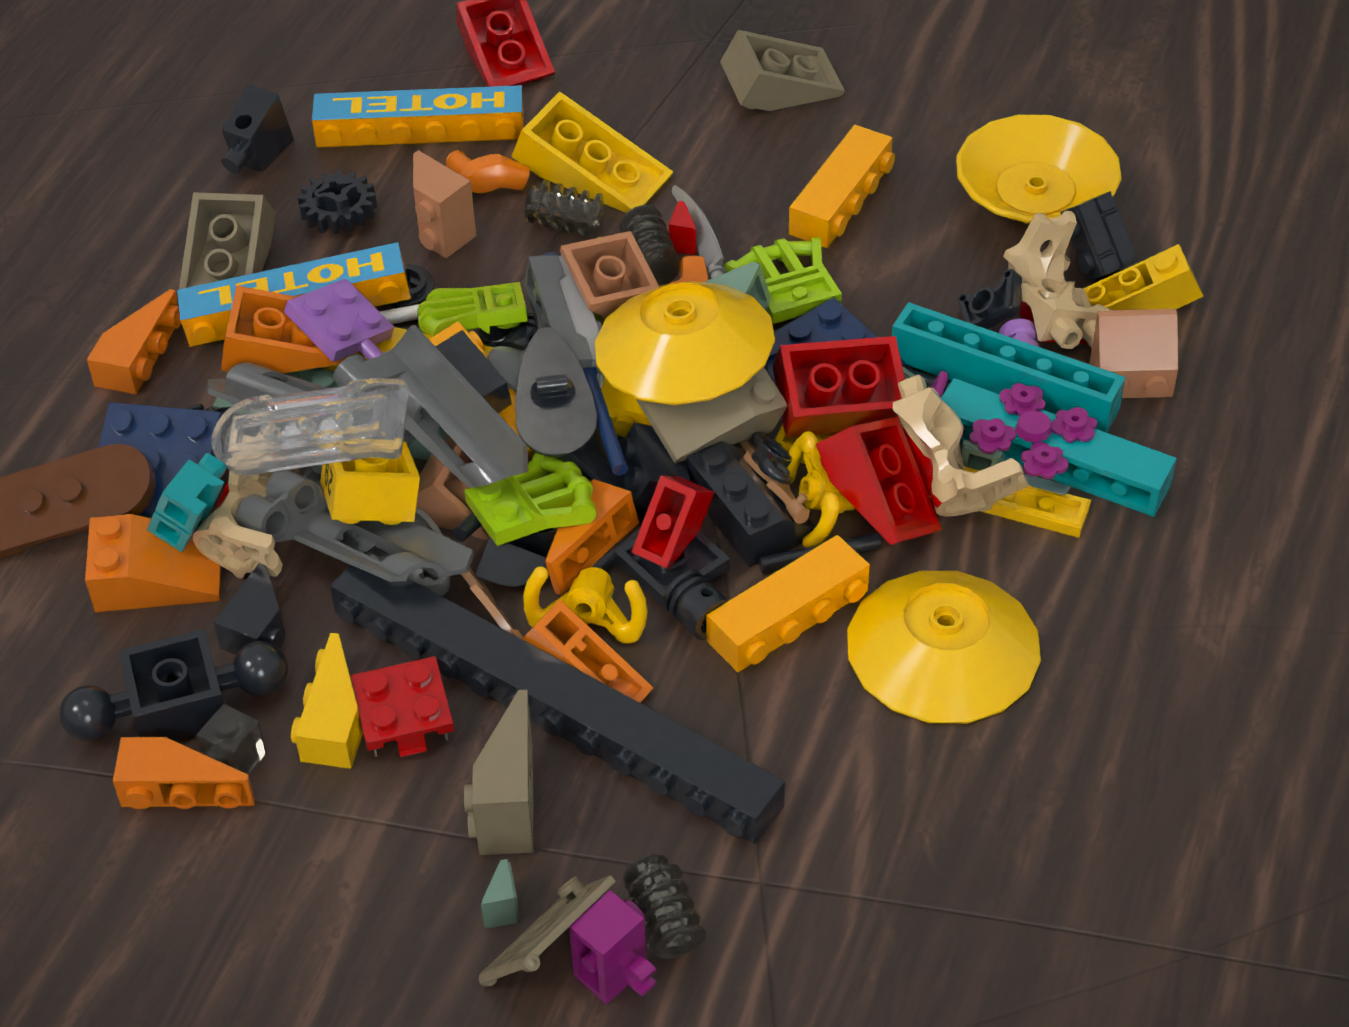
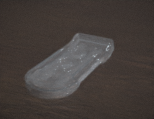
M370 378L351 381L346 386L276 397L261 395L244 399L230 407L218 420L211 440L213 453L217 459L227 465L226 469L238 475H254L370 457L399 458L402 454L409 397L408 384L401 379Z

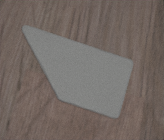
M1023 474L1032 487L1066 495L1071 488L1069 485Z

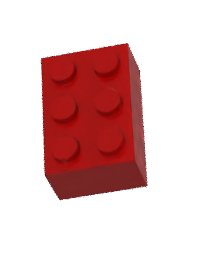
M896 336L780 345L772 368L776 387L788 404L782 415L786 438L798 437L807 431L813 432L815 435L839 433L855 425L894 417L899 418L898 414L893 411V402L902 399L898 383L904 381L905 378Z

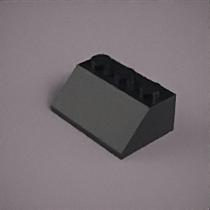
M721 441L687 456V469L691 482L715 492L707 515L748 567L758 564L759 557L781 553L802 544L803 537L812 532L816 526L809 518L804 523H796L786 510V504L766 486L768 482L745 461L743 457L746 451Z

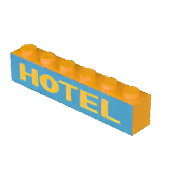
M522 85L314 94L312 125L316 147L518 139L521 130L524 128Z
M399 243L179 289L177 292L180 321L189 346L225 340L237 285L298 297L346 278L374 307L411 299Z

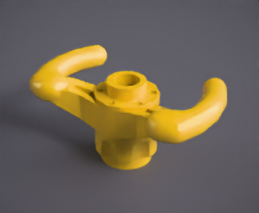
M810 431L804 432L790 448L788 453L793 460L787 467L793 479L792 482H794L802 458H804L808 474L800 482L799 495L801 492L807 495L804 504L808 509L821 510L822 512L817 526L812 532L803 537L802 544L804 547L820 545L832 531L839 513L855 509L830 482L827 472L821 465L820 454L816 446L819 440Z
M538 566L527 580L523 601L524 611L531 627H534L559 599L583 622L606 627L616 640L622 644L638 641L646 626L648 613L646 598L639 583L635 580L628 581L624 588L631 605L632 614L630 621L626 619L612 599L614 585L609 574L603 569L591 567L581 570L578 577L574 579L570 590L544 609L539 605V595L543 584L548 578V570L545 567Z

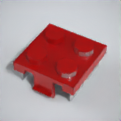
M436 656L350 675L367 751L374 750L375 757H377L376 749L384 748L383 743L396 740L399 756L403 757L427 751L425 733L437 731L438 735L445 734V738L448 740L447 733L454 732L453 721Z

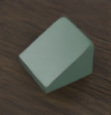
M964 440L962 444V459L965 467L981 471L1006 461L1003 451L997 450L993 454H985L979 450L978 444H973L967 440Z
M508 859L500 860L483 897L481 909L485 928L518 923V919H520L512 868Z

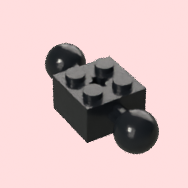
M201 629L119 650L127 691L110 695L104 689L93 685L77 687L63 699L59 716L64 730L73 738L81 741H94L104 737L111 731L117 718L132 714L139 737H166L176 740L229 726L221 691L240 687L246 693L255 696L272 694L284 684L287 678L288 661L283 651L275 644L267 641H254L239 650L233 663L215 668L206 631Z

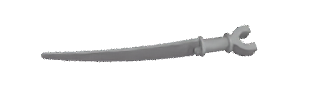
M674 185L672 187L674 198L677 202H685L695 224L696 245L699 255L705 258L708 280L727 273L726 269L721 266L724 257L705 214L683 189Z

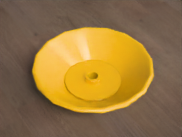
M1018 114L991 121L967 136L956 155L957 179L972 200L995 215L1030 224L1035 213H1043L1050 219L1061 216L1060 211L1109 191L1114 196L1122 180L1119 157L1104 137L1078 122L1052 115Z
M690 281L658 286L629 298L605 319L595 340L596 366L612 387L640 401L667 405L710 401L742 387L765 366L775 343L772 319L754 297L728 285Z
M918 571L885 582L861 601L847 628L848 661L863 688L890 710L926 723L968 724L1005 711L1029 690L1041 662L1038 630L1022 604L993 582L959 571Z

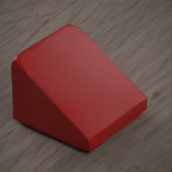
M679 201L669 222L670 252L695 255L696 227L685 202Z

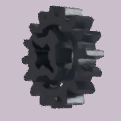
M337 170L333 175L323 172V179L321 180L312 177L310 178L311 186H302V194L297 197L301 219L307 220L309 228L319 225L320 233H324L328 228L333 229L334 234H338L340 229L352 232L354 224L365 226V218H373V209L377 208L373 183L368 184L366 176L356 179L354 171L348 173L347 176L342 175L341 170Z

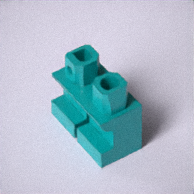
M206 453L198 464L189 459L162 492L147 530L178 551L183 552L190 543L198 523L210 515L224 484V481L220 480V478L225 473L227 465L209 453Z

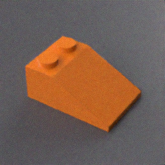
M236 286L225 335L221 371L229 372L237 364L251 362L284 374L338 365L342 362V359L332 362L284 313L287 301L296 298V296Z
M134 514L90 518L85 582L95 613L220 601L221 566L204 556L196 548L192 539L184 551L180 552L149 532L147 529L152 518Z

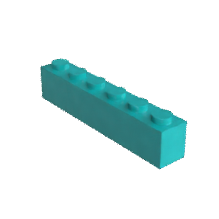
M910 302L907 303L892 326V336H896L900 358L905 361L906 365L937 376L941 371L947 372L948 380L952 381L955 378L1000 394L1004 389H1012V386L1016 383L1039 387L1043 391L1042 399L1045 401V408L1043 410L1056 414L1060 410L1069 411L1075 407L1083 408L1087 411L1088 417L1096 419L1097 426L1095 429L1106 433L1120 411L1126 377Z
M953 378L941 399L956 412L964 426L960 446H962L964 440L970 441L973 423L979 419L992 420L998 418L1004 422V425L1015 429L1019 416L1017 413L1008 414L1005 412V405L999 399L1000 394ZM1045 410L1040 411L1046 414L1051 422L1056 419V414ZM1094 429V438L1088 442L1076 440L1073 443H1069L1063 439V436L1056 435L1051 432V435L1046 440L1041 441L1051 447L1062 449V457L1068 461V469L1064 473H1056L1052 480L1152 517L1157 513L1171 487L1177 458L1124 438ZM1016 433V438L1011 442L1010 449L1003 451L1006 460L1013 458L1023 469L1024 462L1021 459V455L1024 451L1030 450L1031 446L1036 442L1026 441Z

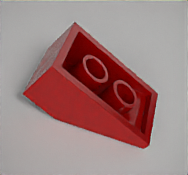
M466 0L457 3L456 23L467 51L487 87L520 86L555 75L554 68L527 0Z
M898 417L855 425L816 443L821 465L827 472L830 482L890 545L942 530Z

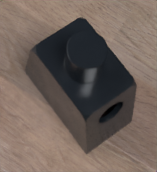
M250 84L248 85L223 125L222 133L229 151L222 158L221 162L228 171L238 174L244 166L259 172L264 171L292 143L294 138L279 94Z

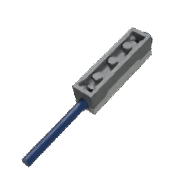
M547 252L541 256H528L524 286L538 329L543 327L554 329L574 351L592 392L597 413V428L612 472L618 476L623 475L628 471V466L600 388L603 387L605 377L596 366L595 340L602 328L601 322L595 321L594 312L588 309L562 255Z

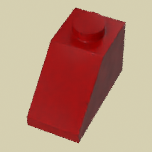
M661 475L631 552L664 568H670L700 531L715 492L682 477Z

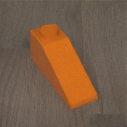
M596 479L591 481L593 486L591 501L596 506V518L591 523L585 525L558 527L545 560L555 594L562 595L571 587L574 579L578 577L581 570L591 568L608 550L639 524L631 491Z
M560 599L522 638V640L639 703L654 688Z

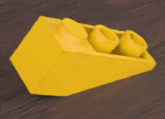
M1179 244L1083 288L1091 306L1100 304L1110 310L1178 309L1203 297L1193 271Z
M330 633L325 649H320L317 653L315 663L316 676L313 683L309 682L306 685L303 697L304 710L302 716L296 717L293 722L291 741L297 745L300 762L351 769L363 732L340 637L337 633Z

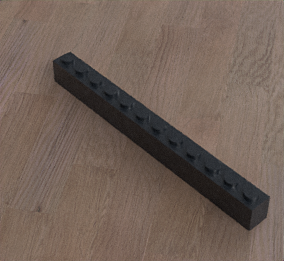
M350 565L330 585L334 610L345 622L356 623L368 630L376 639L380 641L386 640L401 648L412 659L418 660L436 656L440 674L447 678H455L468 685L477 695L481 697L488 696L504 705L506 709L518 690H528L531 721L537 723L546 733L552 736L558 735L573 743L582 753L589 756L594 755L609 763L618 773L625 776L631 775L642 781L656 794L661 796L667 795L680 802L692 814L700 817L705 816L718 823L727 833L734 837H743L756 844L784 808L785 781L408 578L407 581L389 582Z

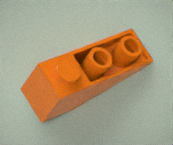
M169 289L102 333L87 358L94 387L137 395L144 381L150 378L153 366L159 355L166 351L168 340L173 331L181 325L179 304L175 290Z
M121 737L113 777V784L121 807H131L134 809L177 807L189 809L194 806H220L223 808L254 806L255 798L248 774L166 737Z

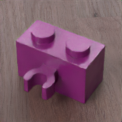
M611 890L569 926L573 976L606 1005L628 985L641 996H644L656 985V981L651 977L656 972V968L646 959L645 917L635 903L628 899L623 901Z

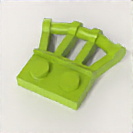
M811 237V241H787L785 238L775 240L774 245L764 248L762 245L751 247L750 252L737 261L730 260L722 266L729 272L751 262L761 265L771 296L766 312L771 316L772 324L802 316L833 297L840 304L842 302L841 291L822 263L821 237ZM797 256H811L812 266L804 268ZM778 259L780 262L783 261L789 273L780 275L772 260Z
M520 282L476 288H437L432 290L426 297V301L422 302L417 308L420 330L426 334H431V337L457 321L460 322L466 331L481 328L488 334H490L489 326L497 325L498 328L508 329L518 326L519 322L528 321Z
M536 452L533 455L532 461L528 463L527 472L510 476L488 485L464 490L467 505L496 546L544 529L589 524L596 518V506L591 501L593 486L586 477L582 476L579 467L574 462H564L556 457H547Z

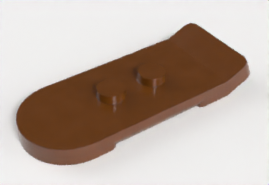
M110 444L0 477V559L22 553L29 547L89 530L90 518L126 514L139 515L148 506L155 492L156 475L153 466L136 448L126 444Z

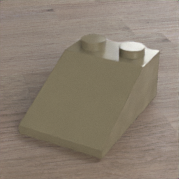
M738 30L720 61L740 105L748 109L756 108L773 111L841 97L845 92L824 49L821 47Z
M193 192L179 289L262 272L271 248L276 216L275 209L264 195Z
M764 367L742 387L710 401L667 405L636 399L674 463L687 460V456L721 441L733 445L752 439V434L755 432L770 433L788 407V404Z
M518 690L473 764L472 784L464 785L465 812H468L469 838H477L479 855L534 853L533 737L528 690Z

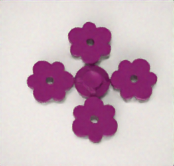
M1016 383L1012 386V389L1001 391L999 396L1001 403L1005 405V412L1008 414L1017 413L1019 416L1015 429L1004 425V422L998 418L992 420L979 419L973 423V432L970 434L969 439L973 444H978L979 450L985 454H993L997 450H1009L1011 442L1016 438V433L1026 441L1036 442L1031 446L1030 450L1024 451L1021 455V459L1024 462V472L1033 477L1041 475L1044 479H1053L1056 473H1064L1068 469V461L1062 457V449L1051 447L1041 441L1046 440L1051 435V432L1063 436V439L1069 443H1073L1076 440L1082 442L1091 441L1094 438V429L1097 426V421L1093 417H1088L1085 409L1075 407L1069 411H1058L1056 419L1051 422L1046 414L1040 412L1045 408V401L1042 399L1043 391L1036 386Z

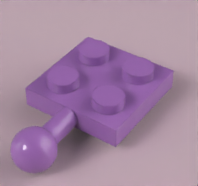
M346 278L288 300L284 313L332 362L359 351L368 360L378 357L383 352L376 344L390 339L395 328Z

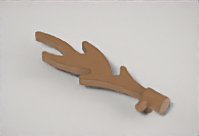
M750 440L740 442L742 448L746 451L743 457L745 461L768 482L766 486L786 504V510L793 520L798 524L806 522L809 518L810 510L805 508L803 503L807 499V495L801 492L797 499H795L789 484L778 483L759 469L758 465L751 458L756 448Z
M471 567L467 573H462L461 575L471 586L472 592L485 606L500 628L522 639L523 636L520 631L513 629L503 610L496 606L494 598L483 580L475 576Z

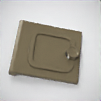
M609 875L587 885H584L577 876L567 881L557 891L560 898L480 973L479 983L483 987H490L497 982V978L520 970L525 972L537 970L540 966L538 956L616 882L615 879Z

